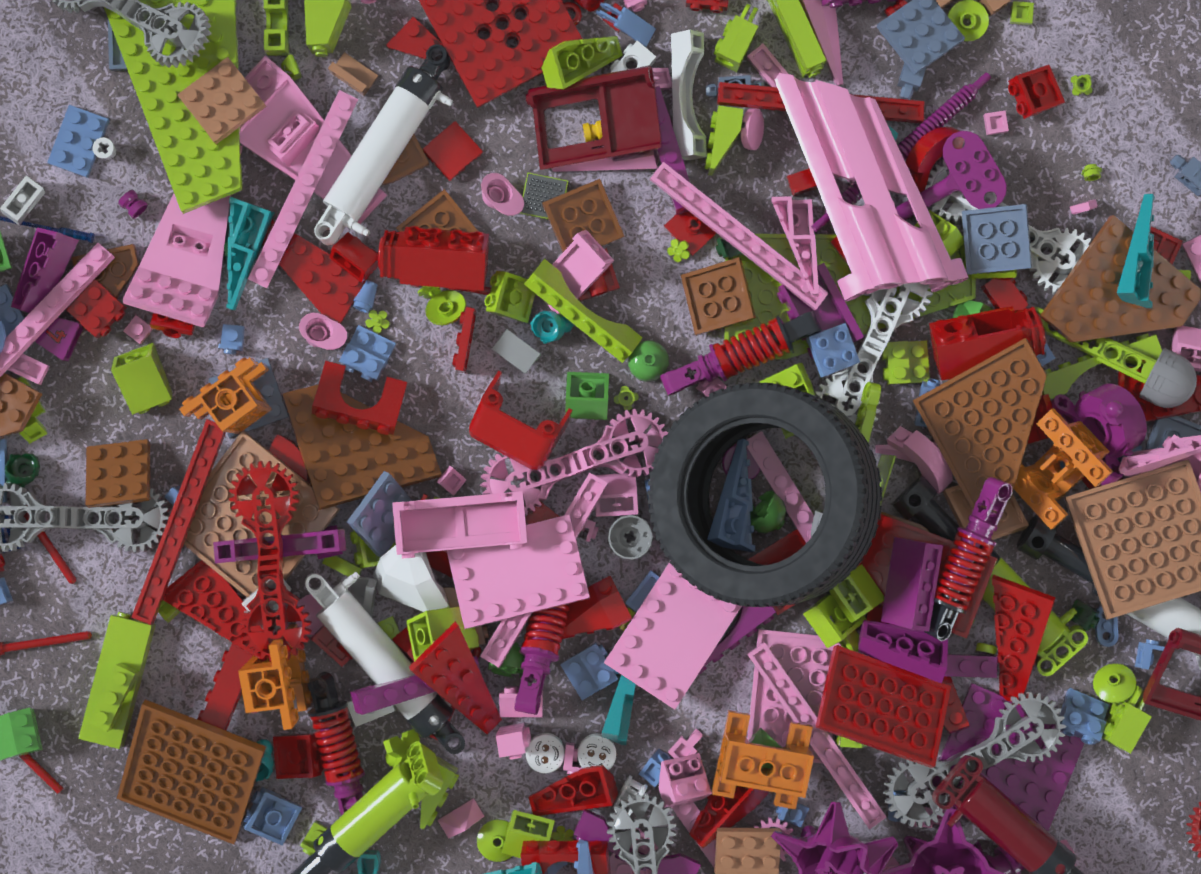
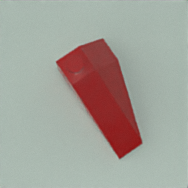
M611 575L588 587L590 598L567 605L569 606V612L566 613V625L562 628L564 630V634L561 636L562 639L574 637L575 634L587 632V634H591L595 630L605 628L606 630L615 629L632 620Z
M603 765L582 768L529 795L528 798L533 815L541 816L613 806L619 794L613 774Z
M736 785L734 798L709 795L707 797L708 802L704 810L700 811L689 835L702 848L706 847L716 839L717 828L732 827L754 810L770 792Z

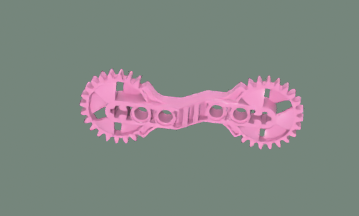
M633 409L630 415L628 410H625L623 416L617 414L616 420H610L612 426L607 425L604 428L602 436L597 443L559 458L547 459L541 469L532 470L502 454L503 457L496 454V461L492 459L488 461L491 467H484L488 474L481 475V478L486 480V482L481 483L480 486L487 489L482 495L523 491L526 516L528 515L527 509L533 513L535 511L534 505L536 507L542 505L539 500L545 501L547 499L550 489L556 482L593 468L608 467L621 475L627 470L628 477L632 476L634 472L636 477H640L641 472L647 476L649 470L651 472L653 470L651 465L654 462L655 453L659 451L655 447L661 444L663 437L668 432H662L661 429L665 424L658 425V417L652 420L651 412L645 416L643 409L639 414H637L636 409ZM626 419H631L636 430L635 432H628ZM649 425L653 426L647 434L643 433ZM639 441L640 445L635 444L628 448V444H630L631 442ZM614 444L621 448L620 454L613 451L612 447ZM593 451L601 453V460L594 458ZM642 451L644 453L647 466L643 468L641 467L636 456ZM505 459H510L514 472L509 475ZM550 466L558 469V476L550 473ZM531 472L538 474V482H534L531 480ZM524 478V482H521L517 487L516 485H511L513 479L517 482Z

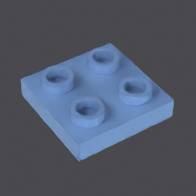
M846 323L806 338L820 377L860 363Z

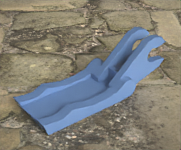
M601 2L600 6L618 17L615 19L601 10L596 11L598 16L613 23L615 28L626 33L635 41L640 42L644 47L648 45L656 28L625 7L619 11L613 6Z

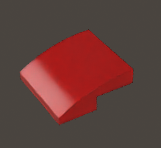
M456 121L423 148L426 156L449 181L463 172L466 166L483 153Z

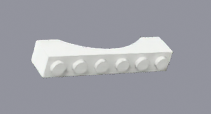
M690 29L671 34L673 130L683 160L707 157L706 136L696 120L692 100L695 73L704 55V33Z

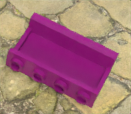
M824 263L817 266L818 285L826 290L828 295L816 310L809 307L784 287V285L778 287L779 292L777 296L782 304L785 303L789 309L787 315L790 320L804 313L814 311L822 331L846 323L853 343L864 337ZM809 347L807 348V352L813 360L814 358Z
M894 537L881 616L882 622L914 630L929 631L943 545Z

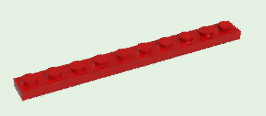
M719 82L717 105L787 111L777 87ZM854 95L861 98L870 97L875 99L887 121L919 124L924 121V101Z
M206 419L132 614V618L149 625L154 624L226 434L215 421Z

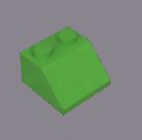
M567 372L565 414L570 408L573 410L571 418L607 420L609 373Z
M26 708L0 716V761L43 750L33 708Z

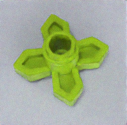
M414 729L403 732L401 739L395 736L383 741L387 752L386 762L390 767L394 768L398 763L404 762L407 759L409 747L414 742L420 741L419 735Z

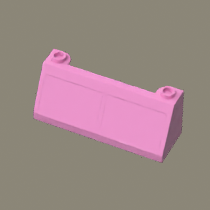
M523 491L392 503L397 555L402 554V559L414 558L415 553L498 545H510V549L523 548V543H527Z

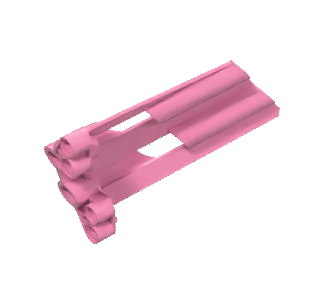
M779 73L775 83L851 270V274L837 281L844 300L850 301L879 289H891L909 283L929 285L931 292H936L949 285H955L967 280L969 277L961 258L950 259L876 100L870 97H856L849 94L848 89L818 80L812 83L795 78L793 75ZM834 175L856 180L865 205L856 206L844 201ZM889 191L907 195L920 228L911 225L898 215Z

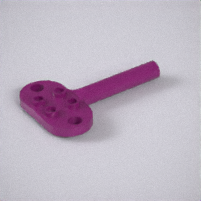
M960 131L952 134L943 146V158L949 169V175L920 193L927 208L950 194L960 191L973 207L985 209L997 207L1004 200L1007 184L983 140L977 134L970 131ZM957 137H962L965 140V145L961 149H956L953 146V141ZM994 192L997 196L996 202L988 204L985 201L986 193ZM909 200L895 207L898 215L905 221L915 215Z

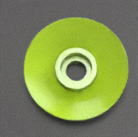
M974 0L960 1L948 13L949 19L965 37L964 41L969 42L979 39L988 28V13L980 3ZM964 19L970 21L969 26L963 24Z
M442 291L428 301L425 313L431 323L440 326L449 325L460 318L461 312H465L466 301L463 295L457 291Z
M1122 664L1103 666L1096 672L1093 679L1095 693L1100 699L1108 703H1121L1128 700L1134 694L1137 685L1134 673ZM1112 678L1118 679L1115 683L1110 682Z
M500 819L491 820L485 823L479 830L477 846L480 853L486 859L502 862L512 857L501 854L509 822ZM499 838L502 843L495 845L494 839Z

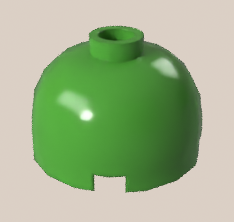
M652 340L639 342L635 350L628 357V367L631 374L644 382H653L660 379V376L666 373L669 366V355L666 349L660 343Z
M768 491L758 498L762 501L756 508L753 506V511L750 512L751 526H754V530L760 533L779 530L785 523L786 506L784 501L773 491Z
M515 642L500 668L489 662L488 670L492 668V673L506 677H512L511 674L517 673L520 674L519 678H522L524 670L521 668V664L524 662L525 656L519 653L521 649L519 643Z

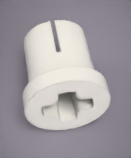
M99 138L93 144L94 154L101 159L110 160L116 155V148L108 138ZM104 146L108 147L107 153H104Z

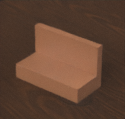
M345 52L336 64L332 62L328 67L331 74L363 96L366 95L378 78L377 74Z

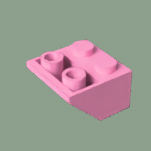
M1184 325L1174 327L1170 350L1185 357L1192 364L1195 371L1201 372V329Z
M619 473L595 475L608 483L607 488L595 506L596 517L638 514L635 473L628 477L627 473L622 475Z
M505 686L504 690L500 691V717H543V690L537 715L515 711V700L519 692L518 686Z
M699 753L661 762L659 791L664 801V808L700 801L712 794Z

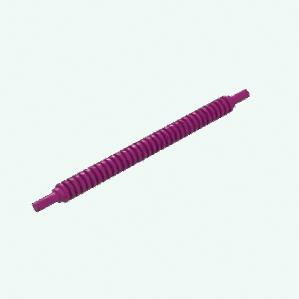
M987 72L973 84L963 86L939 107L935 113L931 114L927 120L897 144L904 160L907 159L911 149L921 137L936 128L943 127L944 124L976 98L977 90L991 79ZM856 181L841 194L843 200L852 205L862 198ZM827 210L811 226L815 232L819 231L830 221Z

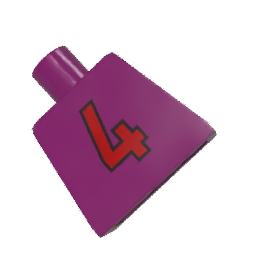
M57 318L35 342L58 358L69 361L84 327L80 323Z

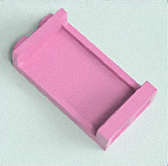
M587 230L577 233L572 238L574 241L552 264L561 271L564 281L577 299L614 262L613 258ZM549 305L552 311L556 312L557 314H560L557 310H555L552 306Z

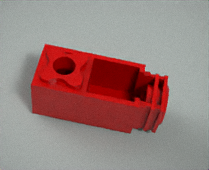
M418 226L405 227L404 232L385 230L384 235L380 239L378 250L380 277L400 279V284L443 287L450 290L466 289L472 292L484 291L488 272L489 234H484L480 231L464 232L458 229L452 231L440 228L425 229Z
M1013 306L929 323L933 355L941 381L950 380L1025 338H1027L1036 356L1045 354L1046 340L1041 317L1036 313L1034 307L1014 310Z

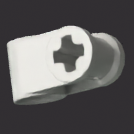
M629 775L614 805H619L621 799L628 802V795L636 799V795L639 793L642 798L648 785H642ZM629 807L627 813L630 816L633 811Z

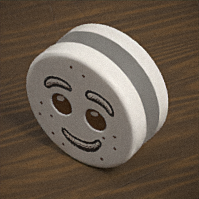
M552 733L537 734L531 739L529 747L526 749L528 764L539 773H552L562 765L565 758L563 742Z
M599 733L586 736L578 747L577 757L579 764L583 768L603 765L607 770H610L616 760V748L613 741L602 738V734Z

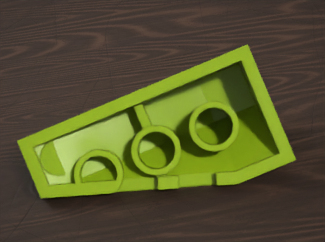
M618 36L564 41L549 49L542 66L547 88L565 89L623 56Z

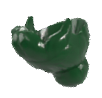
M24 453L22 455L10 454L9 461L4 468L7 478L6 483H10L11 486L17 484L19 488H25V485H28L38 477L40 462L38 456L32 453Z

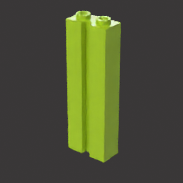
M767 0L802 77L808 76L813 78L819 75L826 62V58L800 1Z
M118 611V614L111 615L78 738L121 749L125 745L156 624L149 625L130 618L131 614ZM124 663L141 671L132 691L127 694L120 709L122 712L113 730L105 732L89 724L88 721L115 665Z

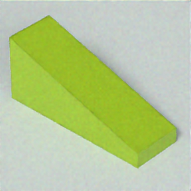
M337 555L324 558L322 562L347 577L354 572L360 575L363 570L360 566Z

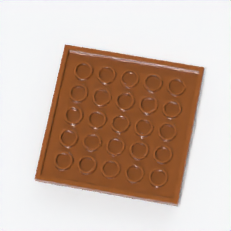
M145 699L141 705L117 799L228 843L235 844L266 746Z

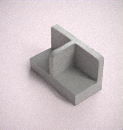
M508 329L505 330L492 348L493 351L523 373H527L534 362L541 356L539 352Z
M360 576L351 585L350 593L368 614L373 617L378 579Z

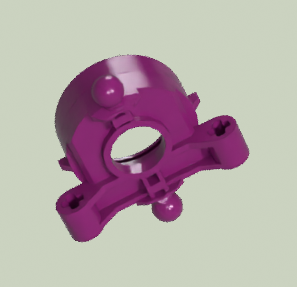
M1103 384L1088 393H1085L1084 390L1081 391L1076 405L1067 396L1057 395L1051 403L1068 424L1081 421L1110 451L1102 460L1113 472L1101 485L1118 481L1123 474L1119 471L1121 463L1117 458L1123 455L1132 456L1134 454L1132 450L1141 445L1146 436V418L1138 401L1126 389L1115 384Z

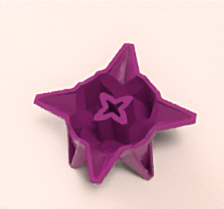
M831 802L818 831L813 826L807 825L802 829L800 837L774 831L771 835L793 858L799 874H881L898 846L893 836L865 842L849 834L840 802Z
M955 808L946 809L934 840L928 842L908 835L903 839L910 860L909 863L881 872V874L1005 873L989 866L981 843L977 839L966 841L960 820L953 827L947 824L950 817L956 811Z

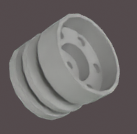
M633 515L617 519L610 527L608 534L609 545L614 553L621 558L630 560L640 558L647 553L653 538L651 528L647 522ZM630 531H633V536L636 537V540H631L630 543H627L624 534H629Z

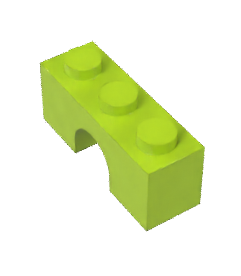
M264 0V10L266 13L264 51L268 56H288V0Z
M124 663L116 664L88 723L105 732L113 730L122 712L120 709L127 694L132 691L141 671Z

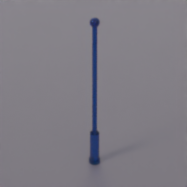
M0 216V221L16 224L10 218ZM25 221L20 224L58 232L75 239L88 241L89 243H93L95 236L92 232L87 233L64 227L58 229Z

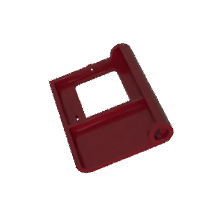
M650 65L586 77L565 89L547 88V85L530 88L528 93H526V102L528 106L532 107L534 114L540 170L662 147L655 81ZM598 100L602 138L600 140L552 149L548 147L544 114L546 109Z
M1176 628L1170 632L1168 642L1144 690L1143 702L1147 705L1201 721V696L1160 684V679L1175 649L1181 648L1201 655V635L1182 628Z

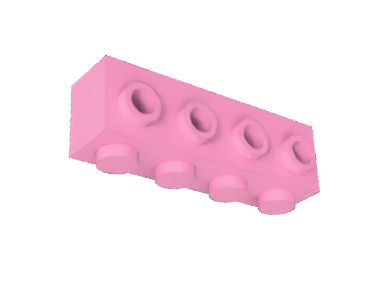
M525 722L499 727L496 734L499 758L509 756V759L521 758L523 753L526 752L531 742L530 728L525 727Z

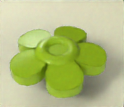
M678 239L671 241V246L667 249V252L670 256L674 255L673 259L675 262H681L682 258L688 259L690 257V252L686 250L689 247L686 241L679 242Z
M422 286L423 288L418 290V295L428 299L439 294L441 290L440 287Z
M376 310L369 312V317L372 319L366 320V326L368 328L373 327L374 333L379 334L382 328L387 329L390 322L384 320L387 318L385 311L382 310L379 314Z
M558 826L556 832L551 834V839L556 841H573L572 838L574 837L573 830L568 829L565 832L564 826Z

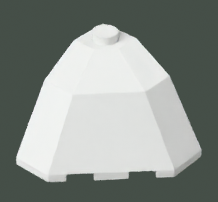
M395 545L380 557L373 574L374 579H378L377 589L380 595L422 612L450 607L444 588L435 581L426 552L415 553L414 558L402 559V554L397 555Z

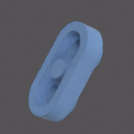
M1100 605L1096 608L1100 611L1098 615L1100 620L1095 627V637L1100 645L1110 647L1118 641V618L1115 617L1108 620L1102 618L1103 608ZM1108 632L1109 638L1105 640L1103 634Z

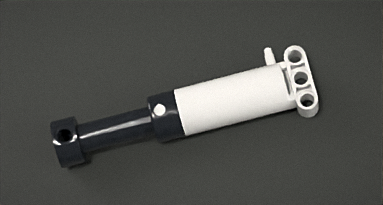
M1036 514L1028 523L1027 529H1024L1016 548L1035 560L1044 555L1093 584L1092 593L1098 597L1082 548L1056 534L1058 525L1054 529H1050ZM1181 597L1128 613L1129 616L1167 638L1170 632L1176 628H1182L1201 635V609ZM1194 653L1201 670V655Z

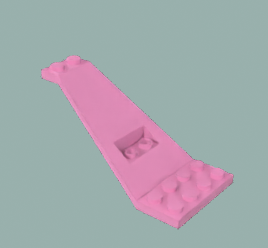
M265 55L247 74L245 79L267 107L240 126V144L293 180H296L324 123V119L294 80ZM340 139L314 191V194L323 200L352 156ZM380 188L359 219V224L387 196Z
M173 194L123 297V304L203 328L205 327L219 297L224 244L226 242L230 210L229 198L231 195L183 214L175 194Z

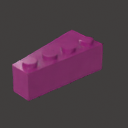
M37 227L11 307L30 313L59 283L79 240Z
M863 620L859 633L858 652L942 683L947 670L948 638L940 641L922 630Z

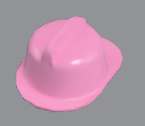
M490 173L483 178L481 183L482 198L488 207L496 209L507 216L517 215L523 210V197L503 175Z
M306 314L299 323L301 335L311 346L335 350L344 345L347 340L346 329L340 323L323 314Z

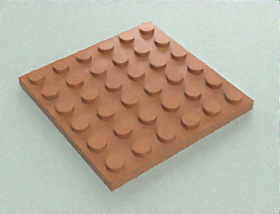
M242 431L211 471L184 545L248 597L259 588L257 579L258 559L215 563L213 542L256 538L249 528L241 524L243 516L235 517L238 509H231L235 502L229 501V498L234 496L233 493L229 492V489L235 488L231 481H239L236 474L239 472L244 475L243 467H247L250 470V463L252 462L258 467V462L261 460L264 466H266L268 461H271L272 467L277 463L280 464V471L287 468L286 476L294 475L290 481L298 482L293 489L300 490V493L294 495L300 501L293 503L297 510L290 511L294 517L286 524L282 535L324 531L340 508L333 506L319 510L311 485L247 432ZM272 471L267 484H273L277 473ZM263 491L260 494V497H264V499L266 500L269 497V495L265 494ZM276 491L277 497L290 495V491ZM252 494L239 496V501L252 500ZM268 512L262 513L263 520L271 522V514ZM265 533V537L273 536L270 533ZM305 555L283 557L282 572L285 581Z
M1189 459L1064 498L1106 620L1201 591V492Z

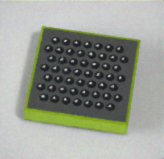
M527 173L523 192L524 207L519 214L549 220L542 203L566 193L568 181Z

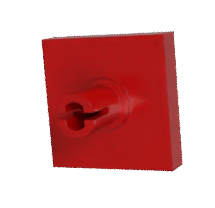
M690 211L675 215L664 225L675 239H678L679 242L686 241L689 247L686 250L690 252L691 256H694L717 234Z

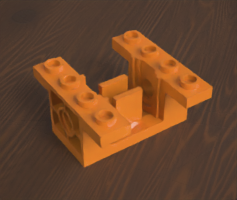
M244 357L235 364L236 368L232 371L226 370L217 377L219 379L214 384L208 383L200 389L201 393L195 398L190 396L182 402L184 406L179 408V410L186 417L194 413L197 419L201 420L210 414L223 432L240 434L272 410L253 383L267 373L269 368L263 362L258 363L253 358L249 357L247 359Z
M1053 408L1037 425L1054 444L1035 464L1024 467L1021 463L1014 490L1050 529H1054L1068 515L1058 504V501L1084 476L1097 487L1113 472L1102 460L1110 451L1081 421L1068 424ZM1061 461H1063L1066 464V466L1063 469H1061L1060 467Z
M297 624L288 625V629L298 627ZM282 639L273 640L269 645L271 662H269V657L265 661H261L253 656L238 672L245 712L251 713L280 709L283 730L292 729L299 719L298 712L307 711L313 700L307 684L309 683V673L305 670L304 666L306 662L305 651L298 649V655L295 656L291 653V658L287 660V647L283 645ZM295 696L298 710L294 708L293 700H295Z
M728 710L712 794L734 798L736 785L776 793L775 806L796 810L798 797L806 798L814 755L809 749L812 725L791 721L786 747H772L750 743L746 737L750 714ZM765 763H770L771 768H764L762 767V765Z

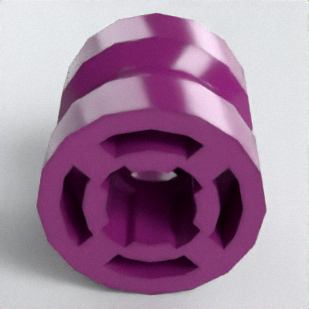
M133 189L126 192L118 201V204L123 209H127L128 214L133 219L139 217L148 207V204L144 200H140L138 194Z

